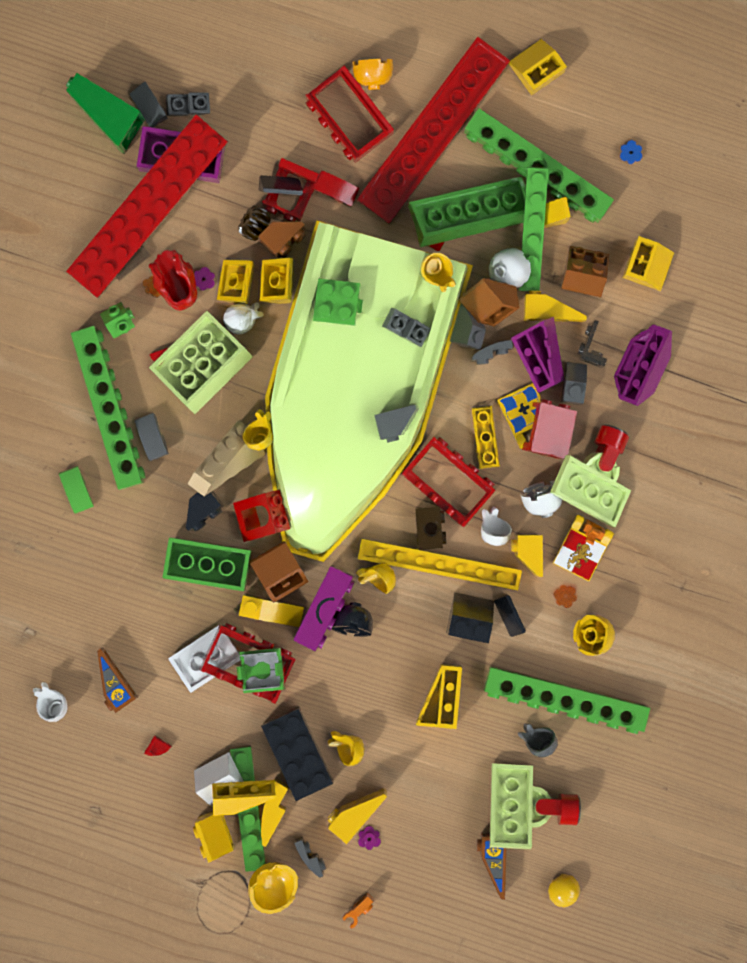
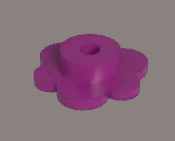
M207 267L194 272L196 287H199L202 291L206 290V288L211 289L214 287L215 282L213 279L215 274L210 272Z
M372 826L365 827L364 831L359 832V846L366 847L367 850H372L373 846L378 847L381 843L379 831H374Z

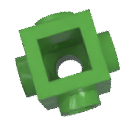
M122 302L100 313L105 326L113 338L127 333L135 327L132 321L135 317L129 307L125 309Z

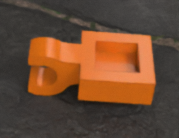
M587 519L583 526V531L587 536L585 541L593 545L596 538L602 540L605 535V528Z
M367 892L350 911L343 915L342 919L344 921L348 917L354 919L350 924L351 929L357 925L358 917L362 913L365 915L372 909L373 897Z

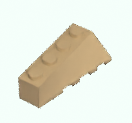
M240 420L234 424L195 470L188 482L189 486L201 495L206 496L224 484L226 480L233 478L238 472L252 465L254 461L265 456L264 450L250 449L244 443L242 438L247 425Z

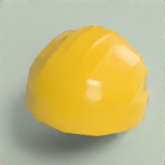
M430 253L425 256L421 262L420 269L425 281L439 286L442 292L447 291V287H454L456 283L451 278L453 266L450 259L442 253Z
M261 409L255 413L257 419L246 427L242 438L248 448L258 451L267 448L273 442L271 413L267 411L264 414Z
M386 563L363 568L356 572L360 584H365L369 581L385 594L391 592L396 585L395 572Z
M337 731L331 732L332 738L328 740V744L330 747H337L342 763L345 766H355L360 763L365 752L363 740L357 736L343 735Z

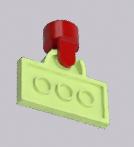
M607 424L602 425L594 441L598 446L596 453L588 455L583 462L571 455H566L550 493L610 527H616L631 492L630 489L616 482L620 473V466H617L616 460L618 455L623 454L629 440L628 434L617 427Z
M492 763L490 847L532 849V828L544 825L551 815L557 816L558 825L577 826L579 824L581 801L577 794H559L558 799H551L547 791L533 786V766Z

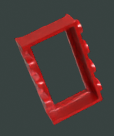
M345 65L306 94V106L312 113L315 111L319 115L318 121L323 128H329L332 132L330 136L333 141L343 146L344 150L342 152L349 161L353 159L355 163L394 134V128ZM340 77L383 130L381 134L360 150L355 148L316 97V95Z
M433 437L404 470L402 475L459 525L465 527L496 491L493 488L495 484L487 477L482 479L478 475L479 470L471 463L467 466L462 461L464 457L456 450L451 452L447 448L448 443L441 437H438V439ZM432 446L486 492L466 517L411 471Z
M225 623L224 626L219 624L199 670L243 689V679L238 680L236 675L208 663L221 633L258 650L274 649V644L266 640H262V643L254 640L255 635L246 631L240 634L236 632L237 627ZM281 648L282 660L285 661L283 666L285 684L296 659L291 656L292 652ZM282 690L252 692V694L276 704Z

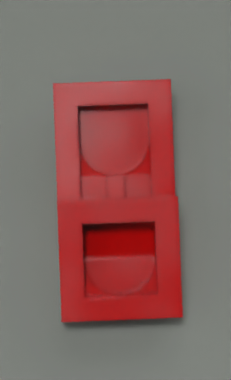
M321 170L313 189L333 198L335 201L352 207L360 188Z

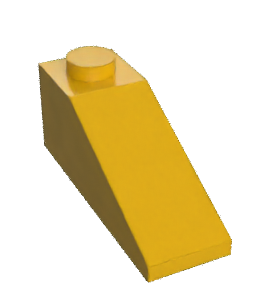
M529 291V294L524 296V321H544L551 317H554V321L585 322L587 320L586 315L546 294H541V291Z
M244 594L239 616L300 627L304 607L278 601L273 603L269 599Z
M274 780L212 783L213 816L234 815L276 798Z

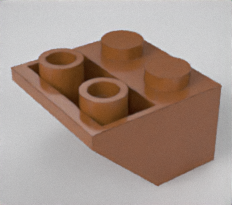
M272 222L258 238L260 243L276 259L280 257L285 258L291 252L290 247L295 242L298 244L305 238V224L303 222Z
M570 246L561 289L602 297L608 275L610 254Z
M489 278L481 279L459 297V301L478 323L493 327L520 308L516 286L493 281Z
M285 541L249 561L273 603L309 582Z

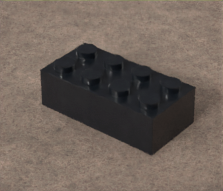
M300 706L261 725L295 801L333 784L334 780Z

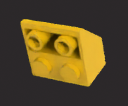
M542 39L509 62L510 67L531 96L565 73L567 68L556 50Z
M638 236L634 242L622 278L661 291L674 252L658 242Z
M213 812L197 818L193 831L196 839L200 838L202 843L200 851L202 857L207 858L208 863L234 851L235 846L224 815L213 816Z

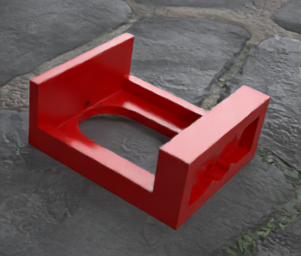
M281 158L276 176L287 177L288 173L306 180L303 194L300 195L297 205L291 211L277 205L280 193H268L262 204L272 214L276 215L278 212L283 214V218L290 222H295V220L301 222L314 192L313 188L319 174Z
M280 489L233 503L243 542L290 530ZM257 506L265 507L269 515L268 523L262 527L256 511Z

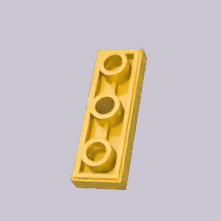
M492 406L472 408L479 469L499 467ZM483 434L489 435L488 441L482 439Z

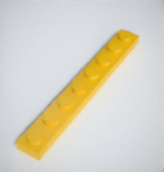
M361 539L358 559L381 564L386 563L391 566L513 590L519 589L522 570L366 539Z

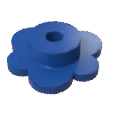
M630 140L626 145L621 146L620 159L622 161L633 164L635 161L638 162L642 159V147L636 145L635 141Z

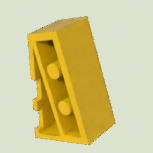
M440 664L415 721V725L457 729L462 675L461 665Z

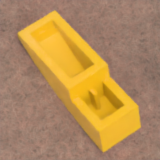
M276 778L274 779L276 798L265 802L262 814L261 838L262 845L265 847L286 811V807L280 803L289 786Z

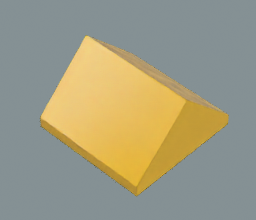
M223 260L217 300L248 305L255 266L253 261Z

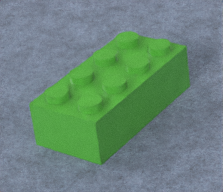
M170 537L162 578L245 591L252 550Z

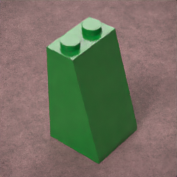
M76 73L74 77L72 76L68 80L66 91L122 154H125L145 121L143 115L136 108Z

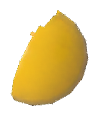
M269 862L264 864L252 874L249 880L248 896L254 908L261 913L273 914L287 908L295 899L299 878L293 869L283 863Z

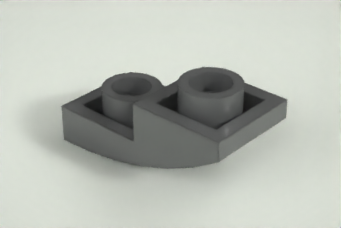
M209 93L167 94V116L210 114Z
M392 307L382 325L387 330L419 347H422L431 328L418 320L410 318Z
M512 340L498 342L483 348L471 357L472 362L476 361L477 365L489 364V360L493 359L494 351H496V355L508 354V350L513 349Z
M152 413L135 420L148 459L152 461L169 454L165 438L160 432L156 415Z
M303 837L295 839L294 844L304 863L319 878L323 877V870H326L323 858H319L318 854L309 856V853H312L309 842H304Z

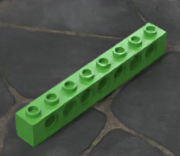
M479 108L465 127L464 133L467 134V139L473 143L479 142L483 145L482 148L486 152L497 154L501 162L508 166L510 164L517 168L516 171L524 177L527 176V167H532L535 163L541 164L543 168H548L547 189L551 191L550 194L556 199L566 197L568 207L574 211H581L584 213V217L592 223L594 221L599 223L614 201L613 198ZM484 129H489L493 135L486 138L481 132ZM505 140L509 143V148L502 149L498 143ZM523 152L526 155V159L520 161L516 158L515 154ZM552 174L557 175L560 182L552 183L549 180V176ZM566 187H575L576 194H568L566 191ZM583 198H591L593 205L586 206L583 203Z
M92 326L72 332L71 337L118 490H123L143 484V478H146L143 467H139L137 461L140 458L138 449L132 445L131 439H134L131 427L127 428L125 422L128 416L125 408H121L119 400H122L119 388L115 389L113 381L116 380L113 369H109L108 366L110 357L107 349L104 350L101 343L104 342L102 331ZM91 344H95L97 348L96 352L92 355H89L87 353V347ZM100 363L102 365L101 373L94 374L93 366ZM107 383L108 391L101 394L99 392L100 384ZM112 402L114 404L113 412L106 413L105 405ZM113 422H119L120 430L117 433H113L110 429ZM124 441L126 449L120 453L117 451L116 445L118 442ZM127 460L132 463V469L129 472H125L122 468L123 463Z
M489 666L484 691L488 692L487 696L499 699L500 696L508 697V702L519 704V701L527 702L528 707L539 709V706L547 707V711L559 714V711L567 712L566 716L571 718L587 717L586 721L595 724H598L599 721L606 722L607 727L618 729L619 726L626 727L627 732L638 734L639 731L645 732L650 708L645 705ZM510 681L512 683L511 689L503 691L501 689L502 682ZM530 686L532 689L531 694L528 696L521 695L522 687ZM550 691V700L542 701V692ZM570 696L571 703L568 706H562V697ZM590 701L591 707L588 711L581 710L582 702ZM610 706L611 712L608 716L601 715L602 707ZM624 711L630 712V719L627 721H622L620 717Z

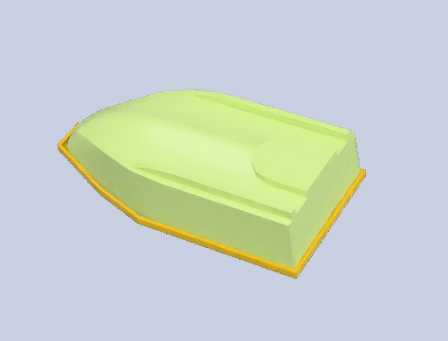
M316 220L265 395L266 412L269 411L271 413V426L273 430V442L267 447L269 471L273 491L280 489L290 525V530L281 532L282 542H286L292 553L324 562L386 495L422 443L461 302L459 297L466 292L473 265L450 259L453 266L451 278L454 279L456 285L454 287H447V291L442 292L439 286L425 281L420 271L421 262L425 256L430 254L429 252ZM318 279L361 284L359 299L363 300L361 313H356V326L313 321ZM391 307L431 328L422 347L382 327ZM415 404L418 405V412L405 434L399 436L398 441L387 443L386 439L380 440L374 415Z

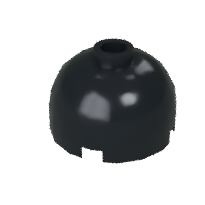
M350 602V605L343 606L340 612L337 611L334 614L336 621L332 627L333 631L343 635L352 633L354 637L371 636L373 619L371 613L363 608L362 604Z

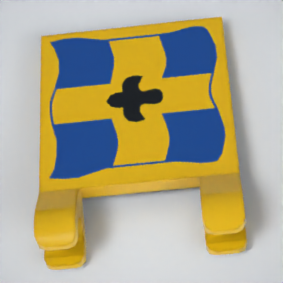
M533 383L497 400L520 449L523 448L524 442H527L522 433L532 429L536 412V407L532 406L533 402H540L541 400Z

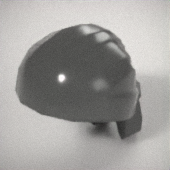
M524 723L523 727L526 733L518 732V736L526 742L529 751L541 758L552 755L558 746V739L554 731L545 727L533 729L531 724Z

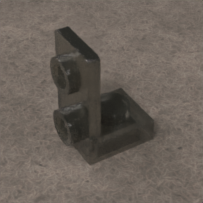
M594 320L592 324L588 323L584 334L587 335L586 342L581 343L577 354L580 355L579 360L603 368L607 360L603 358V354L594 350L591 353L588 352L599 322Z

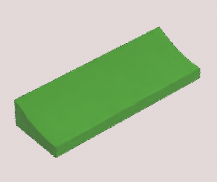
M522 177L409 202L408 208L415 225L419 246L424 247L523 223L526 187Z

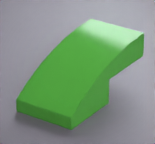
M76 466L60 472L59 476L74 514L94 507L79 467Z

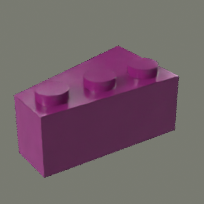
M554 317L546 319L511 338L538 393L564 381Z

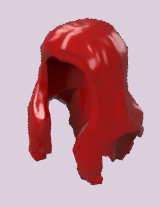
M166 250L161 254H157V259L149 264L153 274L152 282L154 288L173 309L182 311L191 307L196 302L198 295L192 265L189 262H185L182 255L175 250Z

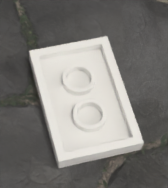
M219 625L168 658L190 693L214 678L213 675L202 672L199 668ZM221 633L208 663L226 670L240 661V654L229 637Z

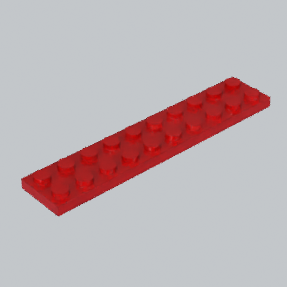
M477 37L365 187L357 201L390 225L508 66L510 60Z
M196 114L66 272L96 298H99L226 146L228 141Z

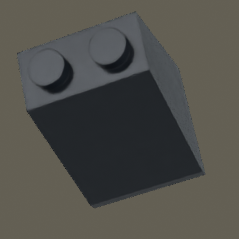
M454 592L446 633L449 636L489 644L493 626L494 600Z

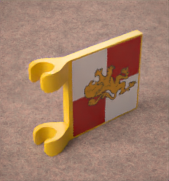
M576 515L553 564L590 581L614 533L606 529L602 540H595L594 544L591 545L585 541L587 536L579 531L584 522V517Z

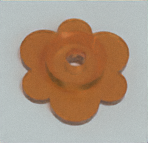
M153 276L144 279L142 285L145 288V293L158 298L160 294L153 286Z
M561 585L560 589L555 590L553 595L557 599L556 604L570 608L572 602L577 600V597L574 595L576 592L575 588Z

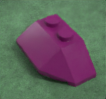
M653 324L649 329L639 333L630 340L614 375L620 400L639 406L654 394L671 358V330Z

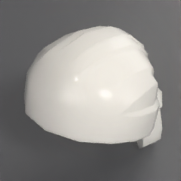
M256 302L251 306L238 303L227 308L223 317L226 329L238 335L251 330L256 319L264 315L263 312L257 311L259 303Z
M492 507L490 513L486 509L482 510L481 537L490 545L501 546L509 541L512 528L506 521L497 517L499 510Z
M42 682V689L33 688L34 695L38 697L36 704L37 712L42 719L48 722H57L65 716L68 710L67 700L63 694L49 689L48 684Z

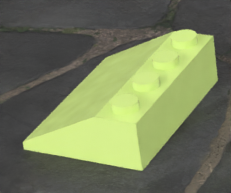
M206 311L149 368L196 414L253 356Z

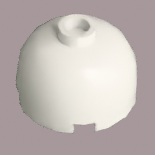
M516 248L504 249L496 253L491 259L489 275L491 280L516 286L517 289L529 279L531 273L530 262L526 260L522 251Z
M550 481L551 485H544V482L533 484L523 490L524 494L520 493L524 507L529 513L547 518L552 516L553 512L561 506L562 499L550 493L555 481Z

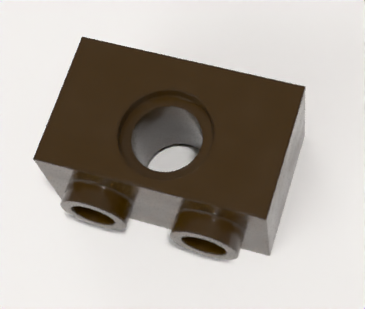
M440 507L415 509L418 550L443 548V544H447L446 531L442 532L441 523H445L444 511H440ZM429 522H433L437 526L434 534H428L425 530V526Z

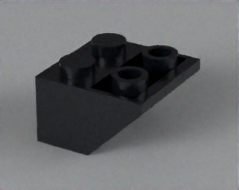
M213 491L206 496L197 492L189 498L186 529L188 531H199L206 525L205 521L209 517L214 519L223 512L221 508L224 505Z

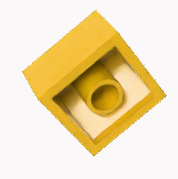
M293 258L262 260L260 301L275 304L292 303Z
M515 535V539H511V552H515V556L535 576L543 577V535Z

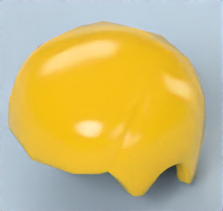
M561 874L553 879L548 888L549 899L554 905L563 908L573 905L580 894L579 882L568 874Z

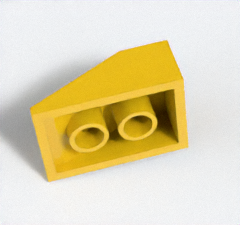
M384 788L341 806L339 810L335 808L328 816V829L347 844L387 798V790Z

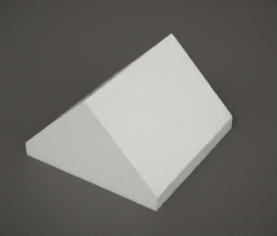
M229 752L194 770L195 793L211 807H213L212 783L244 782Z

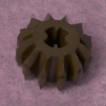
M253 205L240 220L239 233L247 239L258 240V236L269 226L271 221L270 213L263 207Z

